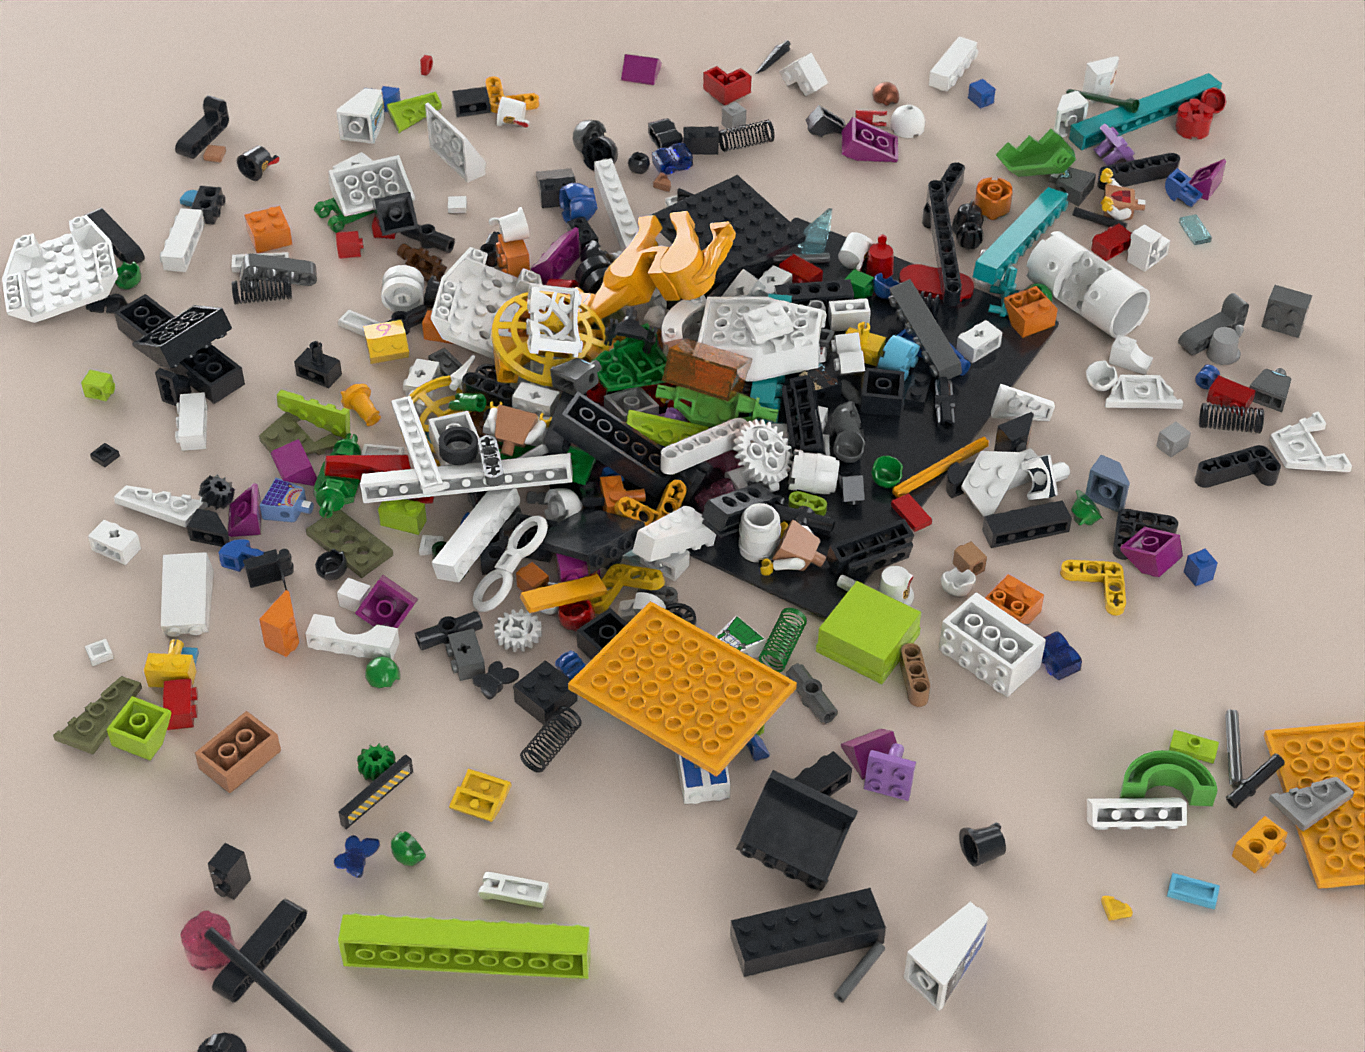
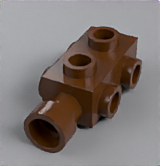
M406 243L401 244L397 249V256L407 260L405 262L407 266L414 267L420 271L425 282L428 283L432 275L436 276L437 281L440 282L441 278L445 275L447 266L441 263L443 260L435 255L430 256L427 249L419 247V249L413 247L412 249Z

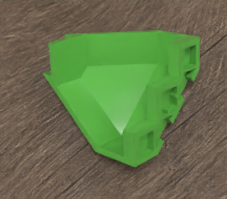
M1051 128L1039 141L1029 135L1018 148L1007 142L996 154L1007 169L1018 177L1064 173L1076 160L1074 150L1060 134Z

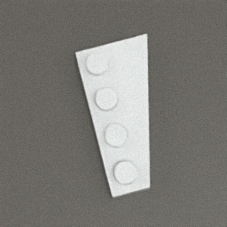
M127 485L114 496L116 504L185 528L196 509L204 510L208 506L206 502H201V498L200 500L191 499V495L183 494L181 497L171 496V492L152 493V489Z

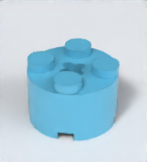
M893 335L883 349L885 354L884 358L880 356L878 369L905 372V381L910 367L914 368L917 364L918 357L916 354L920 346L901 336Z

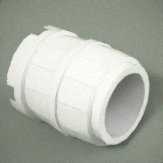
M794 449V461H792L788 490L797 491L798 489L813 494L834 493L838 478L839 460L832 456L822 455L821 453H806L802 450Z
M753 504L741 516L739 548L741 555L745 559L759 563V560L766 558L772 560L780 542L781 526L779 514L770 505Z

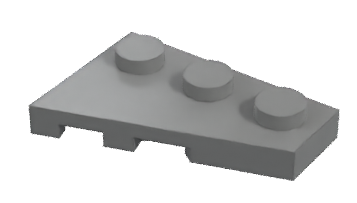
M1338 777L1312 783L1311 786L1306 788H1293L1289 792L1280 795L1279 793L1270 794L1269 801L1297 827L1305 831L1350 800L1354 792Z

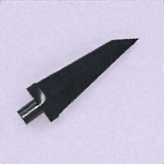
M786 40L783 44L776 45L755 74L765 71L784 54L789 52L791 43Z

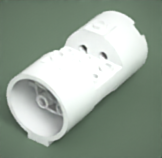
M1060 231L1053 232L1050 238L1046 241L1042 239L1034 248L1026 265L1029 268V272L1026 274L1027 278L1033 283L1046 285L1051 290L1052 296L1111 337L1116 339L1118 334L1126 336L1137 325L1140 326L1149 312L1150 293L1146 288Z

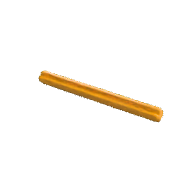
M985 436L980 437L893 487L892 494L899 498L949 470L950 466L955 462L959 464L989 446V440Z

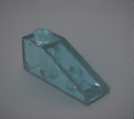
M828 208L805 228L806 240L798 245L801 248V254L824 253L832 223V208Z

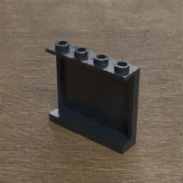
M586 507L547 529L543 542L533 552V558L540 560L554 552L587 562L588 574L591 575L633 550L637 532L645 527V523Z
M772 770L736 850L740 851L747 858H755L761 861L767 868H775L783 872L790 879H798L804 882L807 887L813 890L822 891L829 881L828 877L858 810Z

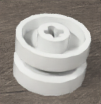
M397 265L385 272L382 280L381 298L382 303L387 309L392 312H407L422 305L424 300V277L420 271L411 266Z

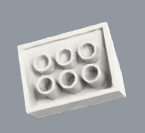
M426 103L430 148L467 183L486 175V162L484 158L480 156L462 133L435 108Z
M399 155L329 171V186L344 216L374 210L372 201L376 198L411 192L412 201L415 200Z

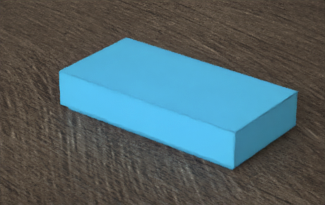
M1172 873L1167 897L1215 910L1220 885Z

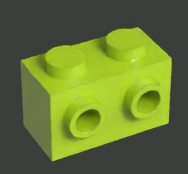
M408 499L382 501L378 508L381 526L419 535L427 522L425 504Z

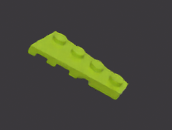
M285 390L278 392L277 406L282 411L289 412L301 420H306L316 427L323 428L335 436H340L344 439L348 433H351L350 409L343 408L338 410L333 404L328 403L325 406L319 404V401L311 398L308 401L302 395Z
M634 410L628 411L626 420L628 425L655 443L665 447L708 430L707 426Z

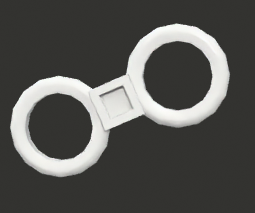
M532 516L525 519L513 531L508 540L507 550H505L495 565L496 569L487 574L474 591L473 606L479 612H487L494 609L508 595L513 583V571L522 558L530 555L539 547L546 536L548 525L545 518ZM538 525L537 533L531 542L525 547L517 549L518 541L524 532L530 527ZM503 578L502 586L497 594L490 600L482 602L483 594L488 586L495 580Z

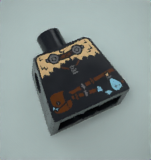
M822 362L819 363L818 368L805 370L797 376L810 375L815 384L818 404L841 397L842 382Z

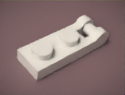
M486 872L482 879L484 884L479 888L478 896L484 900L497 899L543 908L549 890V883Z

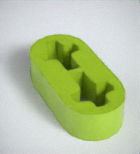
M795 491L789 495V507L798 509L800 506H807L815 514L822 516L826 514L827 502L825 499L801 491Z

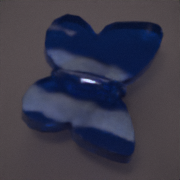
M355 835L349 836L345 841L346 851L334 859V866L338 869L346 868L350 875L361 878L364 873L366 858L376 853L380 847V841L375 838H365L360 841Z

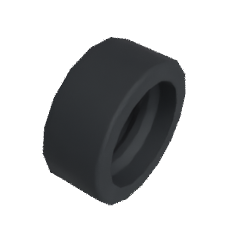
M461 426L451 427L442 432L438 439L439 455L448 464L465 465L472 462L478 454V437L469 428ZM458 441L466 442L470 445L463 450H453L447 447L450 443Z

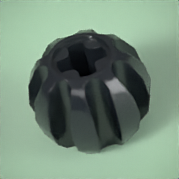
M974 222L962 224L956 234L958 244L967 250L976 249L982 244L984 238L982 228Z

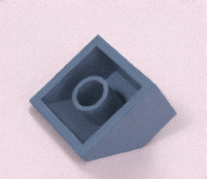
M1100 455L1090 469L1085 493L1093 502L1116 512L1125 508L1130 482L1120 462Z

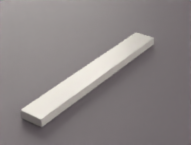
M411 396L392 400V407L423 494L444 490L441 476Z

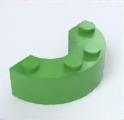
M1159 750L1143 754L1129 765L1124 775L1119 798H1144L1149 789L1164 785L1181 791L1187 798L1190 806L1213 807L1218 788L1210 771L1196 759L1176 751Z

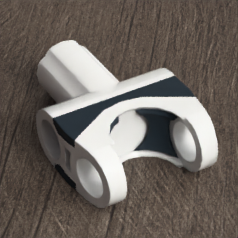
M1050 454L1036 456L1021 463L1022 470H1027L1032 477L1033 484L1027 494L1028 500L1057 496L1056 482L1065 480L1070 475L1069 466L1064 462L1052 464Z

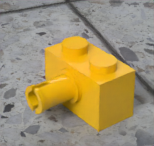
M865 322L859 323L858 329L849 327L846 334L859 332L864 363L877 366L880 356L882 357L884 354L883 349L886 337L869 333V323L866 324V329Z
M175 639L171 640L167 654L148 653L144 667L148 687L164 688V681L191 678L192 684H194L197 670L193 655L181 654L184 643L181 640L177 639L175 646Z

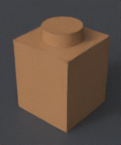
M972 541L960 545L954 550L953 565L961 573L968 569L976 576L985 571L987 556Z

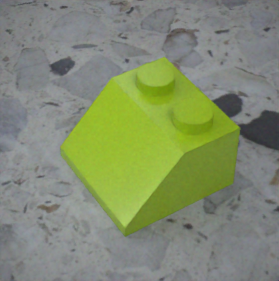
M132 696L107 728L111 745L151 761L164 742L171 711Z

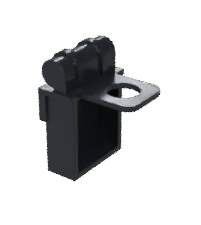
M704 461L674 474L670 482L681 480L686 485L687 490L683 501L691 506L694 504L707 481H712L709 475L713 470V466L709 462ZM674 486V487H673V488L675 489V492H674L673 495H675V494H677V493L679 492V491H677V488H678L677 486Z
M274 549L264 552V555L243 560L250 588L282 580L284 588L287 590L284 577L292 575L294 572V564L291 561L292 556L289 550L281 549L279 554H277V550Z

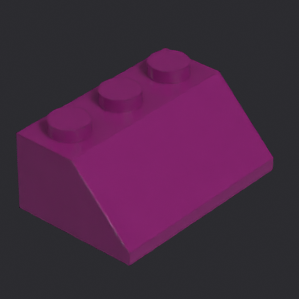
M573 228L559 236L551 244L550 248L541 255L537 263L532 265L531 271L541 276L542 285H546L550 278L561 279L579 259V229Z

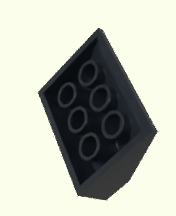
M193 305L132 344L137 350L161 367L173 369L179 366L180 362L185 358L188 359L195 356L196 351L212 345V341L225 337L227 332L233 328L223 308Z

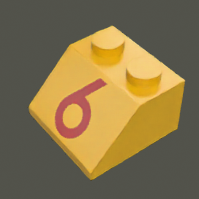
M402 320L363 326L370 364L409 358V348Z

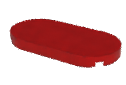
M913 264L901 270L899 283L911 279L919 294L925 291V296L927 297L929 293H932V298H935L938 294L939 299L943 300L938 268ZM960 273L962 285L960 301L972 296L974 282L969 276Z

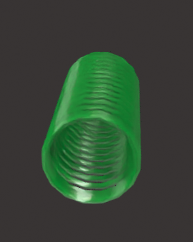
M785 608L781 611L759 655L758 661L764 665L762 657L769 665L782 668L775 670L779 673L784 671L797 641L807 624V618L800 610ZM784 613H794V614L800 616V617L803 619L804 624H803V622H802L799 618H797V617H795V616H793V615H789V614L783 615V614H784ZM784 616L794 617L797 620H799L802 625H800L797 621L793 619L784 618ZM786 620L793 621V622H795V623H796L797 625H799V626H796V625H794V624H792V623H790V622H787ZM764 655H765L770 661H772V662H774V663H776V664H783V666H775V665L769 663V662L765 659ZM767 655H770L774 659L780 660L782 663L773 661Z

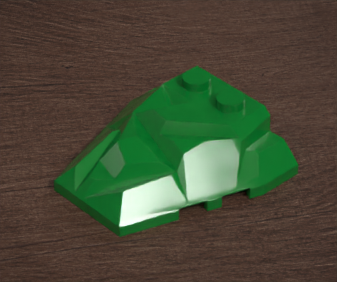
M646 323L642 327L648 331L650 325ZM655 334L656 342L652 345L649 354H647V351L646 353L642 351L645 344L643 340L626 337L621 342L617 340L613 343L614 347L610 351L605 350L592 360H597L601 365V370L597 372L598 380L607 392L671 382L687 375V370L678 359L670 361L657 345V334Z

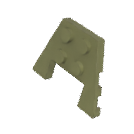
M285 412L259 435L260 442L270 453L299 439L306 455L314 453L317 455L325 454V451L334 448L338 439L331 433L313 442L296 423L301 419L289 412Z

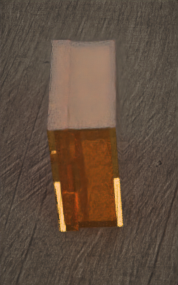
M686 338L669 348L662 381L729 401L743 391L753 359Z

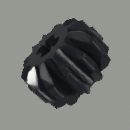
M218 474L214 477L209 475L200 485L198 496L202 497L201 502H206L208 507L213 506L215 510L226 508L234 499L235 489L232 487V482L226 481V477L222 479Z

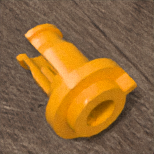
M363 383L354 384L345 391L340 392L343 407L354 409L366 422L367 426H372L381 419V416L378 415L380 412L375 409L374 404L369 398L371 389L368 385Z

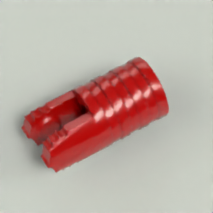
M855 111V118L873 126L886 127L887 122H873V115L885 116L887 111Z

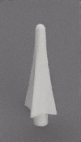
M472 355L464 365L450 375L452 382L449 386L451 390L455 391L457 388L462 390V378L469 372L475 360V355Z

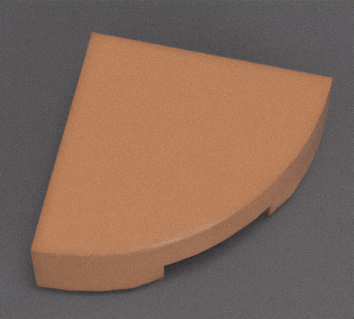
M660 172L653 182V188L670 192L671 181L667 178L666 174Z

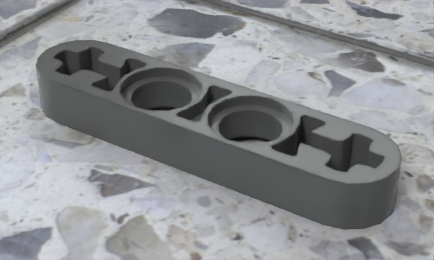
M491 435L483 436L478 439V446L486 484L492 487L500 486L505 482L496 437Z

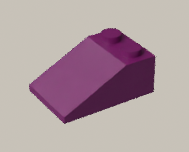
M852 117L842 130V155L856 161L897 162L898 136Z

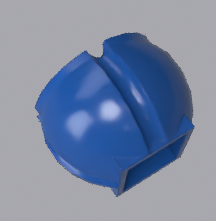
M570 183L560 189V208L564 209L562 216L566 224L569 220L583 216L587 221L591 219L598 209L593 188H589L581 183Z

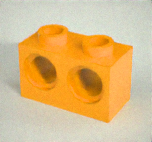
M1264 816L1236 842L1232 857L1253 873H1256L1261 867L1265 869L1270 864L1275 853L1277 855L1282 853L1287 845L1285 839L1288 833Z

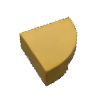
M1102 896L1101 903L1109 921L1132 917L1133 911L1127 903L1124 904L1114 899L1113 896Z

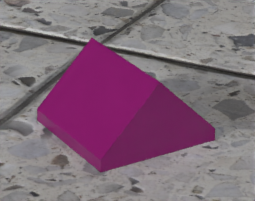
M625 54L621 81L654 85L662 62L658 58Z
M1225 159L1200 168L1192 175L1189 184L1203 193L1202 199L1208 201L1222 182L1226 165Z
M299 439L271 452L273 461L283 481L315 486L317 476Z
M253 483L229 504L228 535L230 537L261 535V497L258 484Z
M880 728L841 743V748L863 780L866 777L870 751L889 754L892 744L897 743L894 731Z

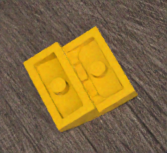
M468 768L461 786H457L449 808L493 822L512 784L509 781Z

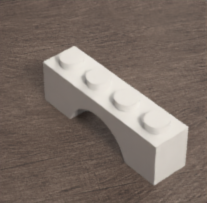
M318 614L313 615L305 633L308 648L371 659L385 656L393 660L400 642L398 628L376 625L366 633L352 635L342 632L337 627L335 617Z

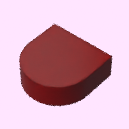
M424 55L421 58V75L427 76L432 70V56Z

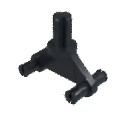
M634 307L626 309L625 318L620 323H618L617 319L614 320V323L613 318L610 319L609 326L606 327L604 332L606 336L604 345L607 346L608 344V346H611L613 338L617 335L643 340L645 344L642 351L644 353L647 351V354L651 352L652 345L656 342L655 334L657 328L654 326L652 330V326H650L647 331L642 327L637 318V310H634Z

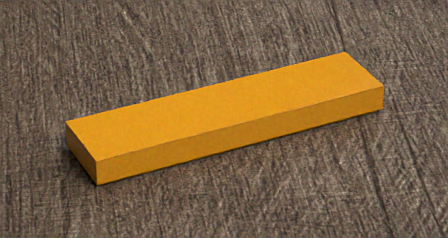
M596 574L521 592L520 599L527 611L533 613L606 595L607 588L599 575Z

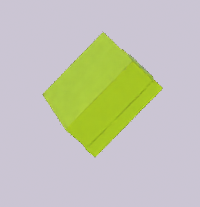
M856 581L819 627L816 652L873 681L883 684L900 662L902 647L907 643H914L919 637L921 611Z

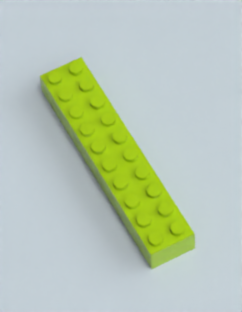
M353 913L351 915L343 914L338 937L343 966L578 979L589 978L591 958L590 927L582 925L560 926L553 923L541 925L531 922L522 924L509 923L507 921H464L456 918L445 920L433 917H387L385 915L368 916Z

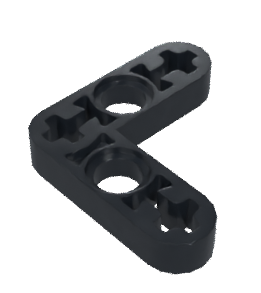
M1133 509L1120 510L1116 520L1113 555L1121 560L1128 559L1120 550L1121 544H1125L1135 535V531H1140L1144 527L1176 534L1179 524L1178 520L1170 515ZM1143 520H1149V521H1151L1153 524H1151V525H1146V524H1144L1142 521H1143ZM1120 532H1127L1130 536H1122Z

